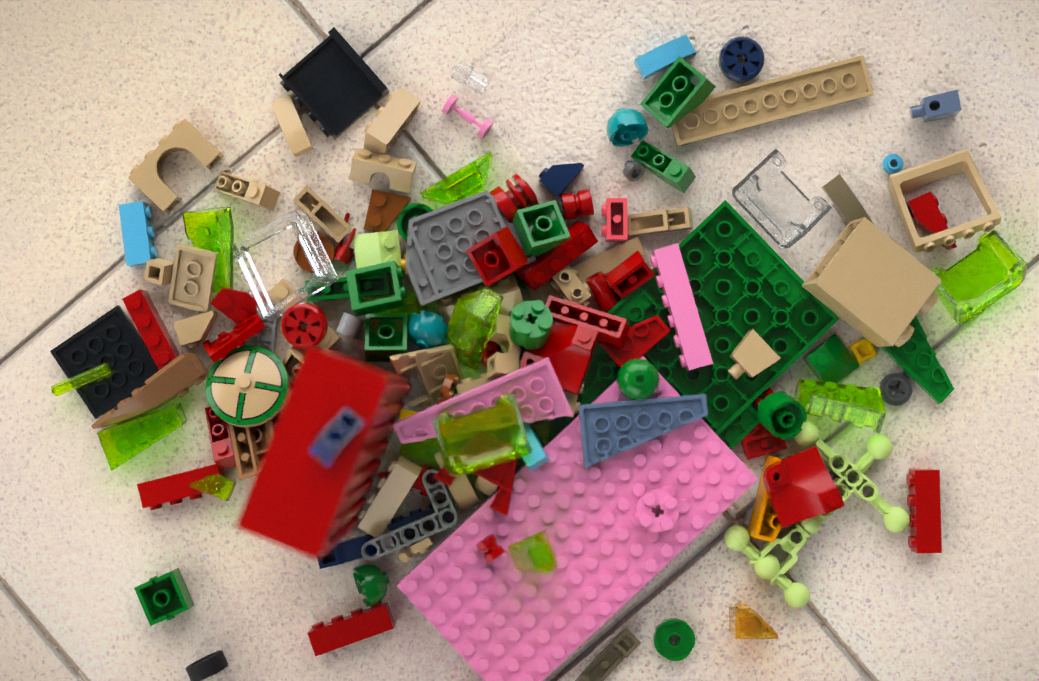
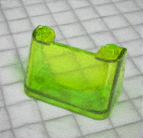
M995 230L989 234H983L978 239L977 249L947 270L944 268H934L931 270L942 279L934 292L939 295L940 301L958 325H963L1013 291L1025 280L1028 264Z
M515 394L501 395L499 400L496 401V406L457 418L445 412L432 419L444 467L451 476L468 474L524 457L532 452Z

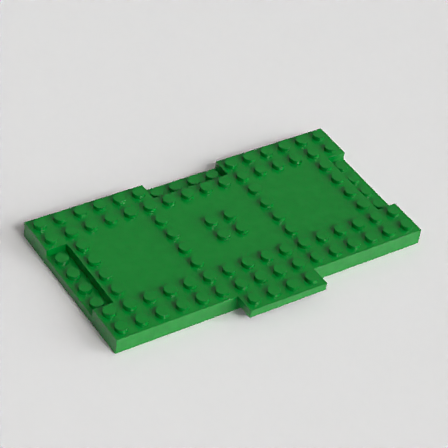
M725 200L679 244L713 364L686 371V367L682 368L679 356L682 355L680 347L676 348L673 339L676 333L674 327H670L667 318L670 315L668 307L665 308L661 296L664 295L662 287H658L656 276H658L657 268L652 269L655 273L653 277L624 299H621L607 313L627 319L629 328L656 315L666 324L671 332L648 351L644 357L655 366L657 371L680 396L706 394L708 415L702 419L732 450L760 423L758 412L750 404L840 318L802 287L804 281ZM753 329L780 359L754 377H749L744 372L736 380L728 372L735 364L730 355L746 333ZM598 343L584 378L582 394L578 393L577 401L580 402V405L590 404L617 379L620 367ZM574 414L573 418L562 416L551 420H538L530 423L540 440L542 447H544L578 414ZM507 427L504 431L494 433L502 442L517 449ZM518 450L517 458L525 465L526 463Z

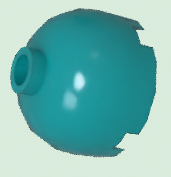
M628 108L618 109L609 118L606 127L609 141L614 146L619 147L632 145L633 142L631 140L639 138V141L642 140L649 131L643 115L635 109Z
M421 310L420 314L412 312L407 322V335L411 342L419 349L438 347L447 336L449 324L448 322L445 324L442 321L443 317L434 312Z

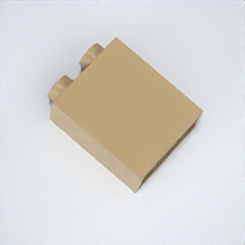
M866 217L849 222L802 284V287L876 347L893 346L894 344L900 347L909 340L915 328L910 325V322L918 312L921 314L927 313L937 302L939 295L934 290L942 279Z

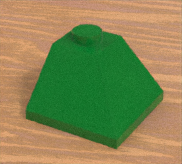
M835 333L803 357V360L826 390H829L860 366Z

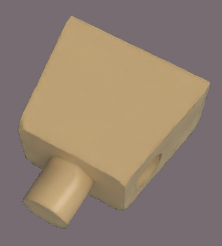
M752 329L746 333L731 353L730 358L735 364L728 372L736 380L744 372L749 377H754L778 361L780 357Z

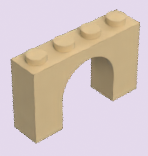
M185 118L173 126V131L168 136L165 135L160 139L159 146L155 150L149 151L144 157L145 160L140 165H136L128 177L163 212L168 214L180 203L182 198L165 183L162 177V166L165 159L174 152L187 151L192 153L204 166L211 170L224 156Z

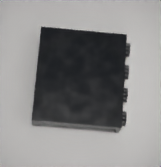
M333 27L328 32L329 36L286 74L282 75L280 73L279 76L282 79L280 84L287 92L291 90L296 95L293 99L300 107L305 105L309 110L306 114L315 123L318 120L322 125L320 130L327 138L331 135L335 140L389 93V90Z

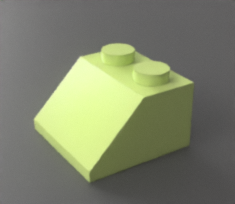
M398 230L354 235L353 246L356 269L394 260L401 267Z

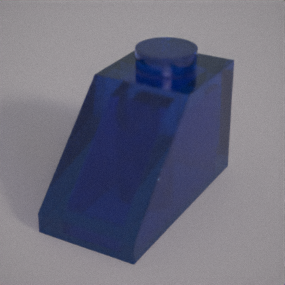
M345 407L318 435L308 451L328 466L364 422Z

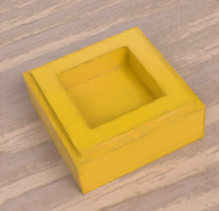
M866 338L849 346L858 364L878 355L872 343Z

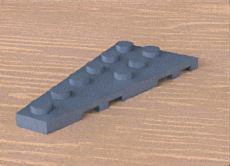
M706 394L578 405L584 469L707 416Z

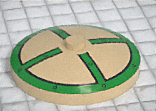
M253 345L234 348L224 359L217 360L211 367L206 380V396L212 410L225 422L238 427H255L274 418L285 405L290 389L288 372L282 361L268 349Z

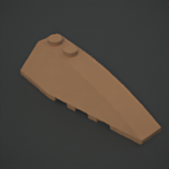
M182 353L145 381L146 385L136 388L131 392L132 398L128 397L119 402L116 411L115 409L108 411L91 426L93 429L119 424L149 413L176 397L182 398L190 392L189 388L194 384L198 386L203 383L209 371L196 353Z

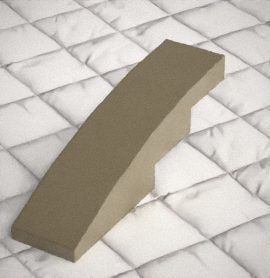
M840 174L821 187L834 203L832 206L844 220L843 224L845 226L850 221L863 217L872 222Z

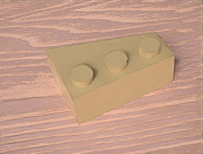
M399 87L396 93L393 91L387 99V105L385 107L381 106L377 111V118L374 122L370 121L365 127L364 132H366L363 149L378 154H386L391 145L395 146L397 143L396 138L402 130L405 131L419 109L421 100Z

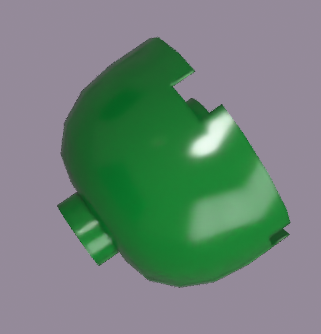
M639 358L629 360L622 365L618 372V388L629 399H647L658 389V371L647 360Z
M364 564L353 568L355 584L359 594L362 593L366 597L362 600L366 607L380 602L386 595L387 584L390 583L386 571L382 572L379 567L373 564Z

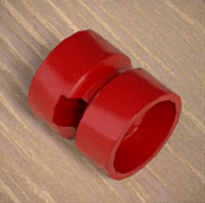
M589 189L578 191L577 195H574L572 192L561 194L566 221L577 219L578 215L582 217L594 215Z

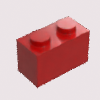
M636 251L607 273L606 277L610 286L621 299H624L653 277L655 273L641 253Z

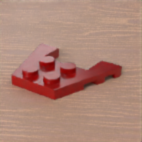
M480 431L433 478L451 486L461 467L500 487L490 508L507 516L518 450Z

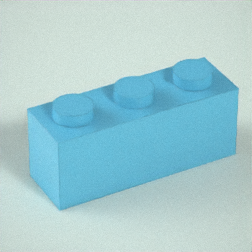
M143 201L120 204L119 213L126 266H145L147 260L158 258V250L153 242V238L156 237L155 229L151 226L150 219L153 218L152 208Z

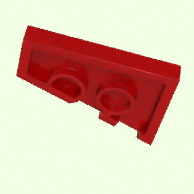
M255 314L236 324L233 331L226 333L223 331L218 334L216 340L212 342L206 340L202 343L213 362H216L217 360L224 359L234 348L244 345L251 336L261 333L265 324L258 314Z
M656 315L630 327L622 347L600 340L597 343L621 368L629 360L644 356L667 336L671 330Z

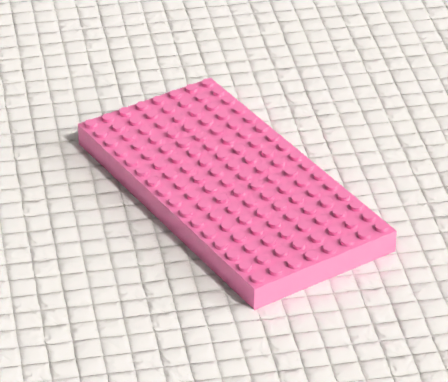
M658 372V389L647 399L680 395ZM616 379L590 404L629 401L632 399L627 398L621 393ZM578 414L543 447L550 461L534 471H531L525 464L515 473L507 516L490 508L498 492L497 490L404 576L396 586L484 681H543L758 480L702 418L584 469L580 417ZM661 489L676 499L679 506V516L670 530L652 532L641 525L636 515L637 502L648 491ZM657 505L656 508H652V512L655 513V517H659V514H663V510L660 509V505ZM494 534L497 538V544L502 546L505 552L495 560L487 563L484 559V553L478 550L476 544L487 536Z

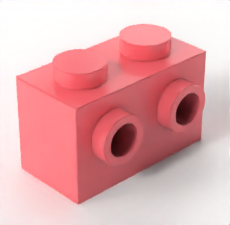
M607 198L605 204L601 206V215L605 216V225H602V237H605V242H626L628 239L627 198Z

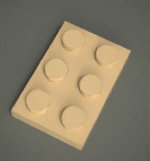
M184 244L176 245L168 304L205 313L210 311L218 260L217 252Z

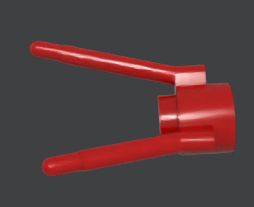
M346 213L344 219L347 224L350 216L349 213ZM356 228L352 229L346 244H343V238L335 249L336 254L334 258L348 265L351 260L355 262L354 249L349 246L356 233Z

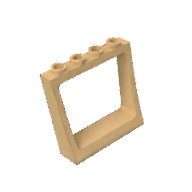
M967 149L889 176L888 188L914 253L921 251L926 253L932 252L938 245L944 244L949 246L956 239L962 237L970 239L976 232L982 230L985 233L990 232L1001 222L1002 217ZM958 173H964L988 215L923 238L919 237L903 192Z

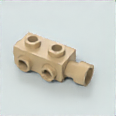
M567 265L551 278L549 284L555 292L560 291L563 295L562 299L587 307L590 304L588 300L591 299L590 293L592 291L585 282L582 284L579 280L577 270L573 266ZM567 274L569 279L563 280L561 275ZM578 290L581 296L576 297L573 292Z

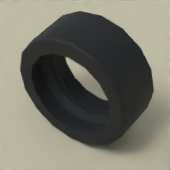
M219 650L193 662L186 667V671L191 681H201L225 669L228 666V662L223 651Z

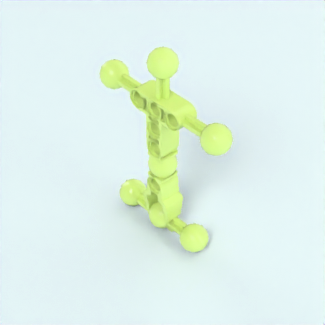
M803 422L801 432L794 439L802 447L817 446L820 456L825 460L826 467L836 476L833 482L841 488L843 502L854 493L858 498L869 501L883 515L884 525L888 530L898 533L907 529L910 523L907 511L902 507H892L878 494L876 485L863 474L876 460H883L890 456L893 451V445L889 437L883 434H876L869 438L866 446L867 452L854 465L844 455L835 453L819 438V429L814 423ZM836 457L841 461L838 468H834L832 464ZM853 471L856 476L855 480L849 482L848 474ZM865 486H869L871 490L868 496H864L862 492ZM836 510L793 524L794 526L787 528L781 535L776 537L774 543L766 541L759 550L750 542V535L747 529L740 525L728 528L724 535V541L729 549L742 551L750 558L749 564H754V570L758 577L770 580V585L776 583L784 591V598L789 606L792 608H802L810 600L809 589L803 583H793L784 574L797 562V553L805 544L806 538H810V535L817 533L822 527V521H826V517L831 516ZM798 531L799 539L796 542H792V533ZM777 544L781 546L783 551H787L789 554L781 565L774 555L767 554Z

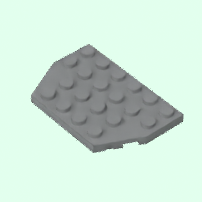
M487 190L408 221L405 269L420 306L483 282L466 250L506 226L510 228L526 256L514 223H509L495 203L496 200ZM535 256L527 258L528 263L536 261Z

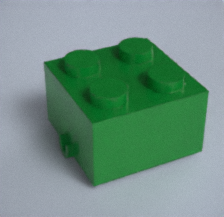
M179 568L161 576H154L149 581L134 588L150 626L163 620L169 621L175 618V615L194 606Z

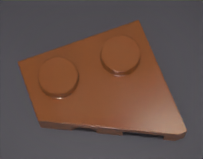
M372 189L364 230L386 232L404 207L409 204L411 197Z

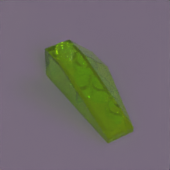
M216 207L182 213L185 233L188 240L191 239L194 247L218 253L213 292H219L222 287L233 289L234 225L231 207Z

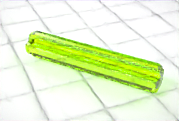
M107 363L101 364L51 386V391L54 396L62 395L110 374L111 369Z

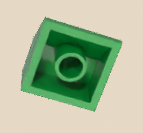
M556 200L516 211L513 223L527 258L548 252L571 237Z
M407 313L365 315L366 362H391V356L408 353Z

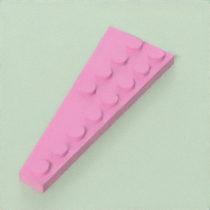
M547 357L393 423V427L401 444L440 436L448 437V435L466 434L477 430L484 431L526 422L533 423L534 421L544 419L551 420L562 416L569 417L573 415V411L550 359Z

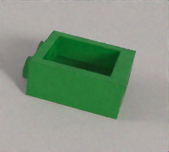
M395 260L346 271L351 307L356 316L406 306L407 290L405 286H402L401 279H404V272ZM391 272L395 296L363 303L360 279Z

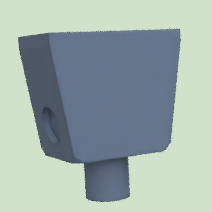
M958 90L923 98L920 101V105L910 107L911 118L922 117L923 122L957 116L962 110ZM929 106H933L935 111L931 110Z

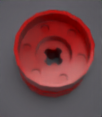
M518 174L512 176L516 184L515 186L508 179L505 181L508 191L505 192L498 186L489 192L496 200L495 203L509 223H513L517 210L527 208L529 205L535 206L539 204L532 188Z

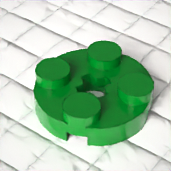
M670 618L664 620L655 628L653 636L654 646L657 652L668 660L680 661L685 659L692 651V648H694L695 635L692 628L684 620ZM673 634L680 637L676 645L669 642V638Z

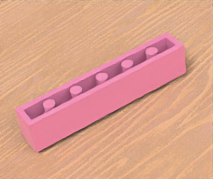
M678 243L653 250V256H650L652 267L657 268L658 276H656L658 287H662L664 295L661 296L664 307L669 309L670 315L667 318L670 327H674L676 333L673 339L676 348L680 347L682 355L679 356L682 368L686 367V371L713 364Z

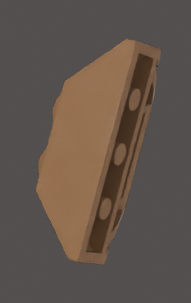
M272 419L255 427H238L229 424L239 480L257 475L275 430Z

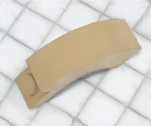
M451 446L434 454L440 469L457 452L454 446ZM461 467L452 485L448 487L460 509L465 511L482 503L465 469Z

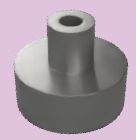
M638 160L627 161L624 164L623 174L629 181H637L643 176L645 168Z

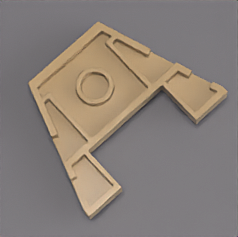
M451 344L390 357L397 375L415 366L417 367L426 394L407 403L409 409L421 412L435 405L434 402L440 396L447 373L459 376L457 385L461 379H464Z

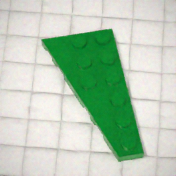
M915 316L910 322V325L915 328L914 332L905 344L900 347L894 344L893 346L880 348L937 404H941L954 390V387L944 368L940 366L935 356L936 353L930 347L926 339L927 336Z

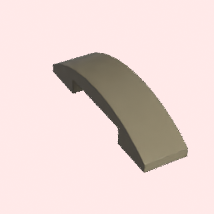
M625 628L591 661L575 681H604L625 657L628 658L641 642Z

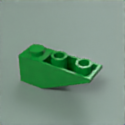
M643 140L631 155V158L638 160L653 174L683 193L686 192L696 178L689 166Z

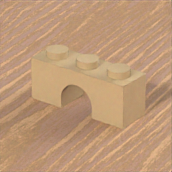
M356 149L352 157L350 180L370 184L374 173L381 172L390 179L389 189L410 193L414 183L417 162L406 158L391 157L388 154L370 152L367 149Z
M496 314L488 321V340L498 343L502 353L496 352L487 359V379L496 380L521 369L519 365L521 346L519 344L517 346L509 335L510 316Z

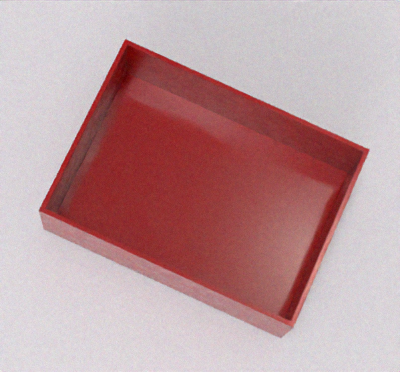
M308 346L236 528L314 559L326 555L342 538L344 539L345 536L350 534L358 523L359 519L356 515L363 510L367 499L363 497L371 490L374 479H371L374 473L378 472L382 462L379 460V457L386 452L389 445L387 437L389 434H393L395 430L393 427L396 415H400V411L405 404L402 403L404 395L408 396L412 384L409 383L410 379L343 352Z

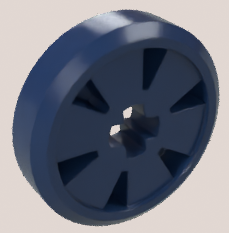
M735 37L729 40L719 54V67L722 73L729 80L738 83L754 79L764 65V52L761 46L755 40L748 37ZM742 55L745 56L746 58L744 61H746V63L742 62L741 64H739L737 62L738 58L736 57H741Z

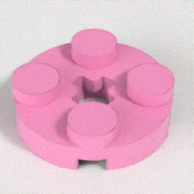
M653 489L645 493L638 500L636 515L641 525L647 530L664 532L670 530L676 523L679 516V506L676 499L668 492L661 489ZM657 505H660V509L663 510V514H659V517H655V513L652 512V508H656Z

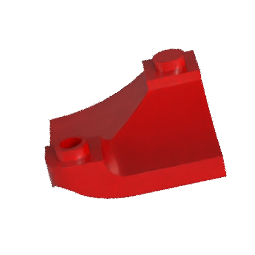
M553 320L551 334L547 343L539 349L527 350L522 357L520 366L524 368L531 361L535 363L549 357L563 391L578 396L592 361V354L600 337L599 332L582 325H571Z
M812 446L769 465L764 471L763 482L781 528L811 517L830 513L845 506L838 486L834 484L817 446ZM778 473L776 480H774L773 475Z

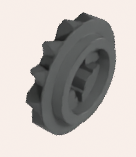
M892 373L886 375L880 382L878 391L880 392L881 399L887 404L899 406L910 399L912 385L910 380L903 374ZM897 384V388L903 393H894L892 395V390L888 386H895Z

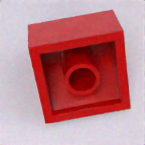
M508 226L466 250L486 286L491 285L529 262Z

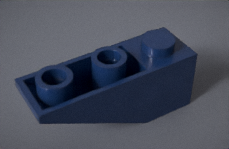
M366 534L339 541L326 555L318 558L319 568L323 569L364 558L361 553L362 546L368 540L375 537ZM374 545L367 546L368 554L374 555L377 553V548Z

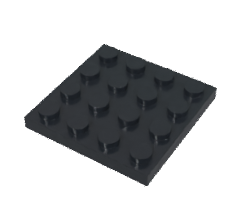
M117 305L50 351L95 419L100 418L116 407L122 400L131 397V392L136 388L146 385L145 381L159 371L144 340L120 305Z

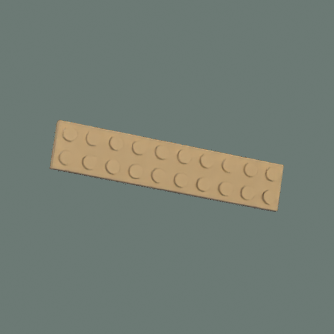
M864 55L709 95L702 104L671 126L676 147L874 95Z

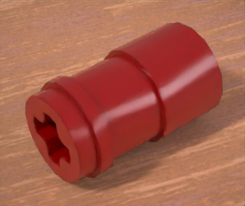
M602 271L594 273L586 279L587 285L591 289L601 311L611 310L619 302Z

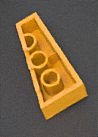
M766 455L748 532L753 538L774 543L781 527L766 492L763 474L769 465L781 460V458ZM778 473L773 475L774 480H776Z

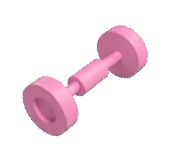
M451 95L445 103L442 112L448 115L452 109L460 114L461 118L470 124L474 123L480 127L477 136L483 139L492 127L493 121L487 119L484 124H481L475 120L476 117L456 107L458 97Z

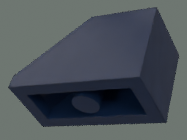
M582 163L552 165L549 169L546 167L538 176L541 178L539 184L558 199L583 170L584 165Z

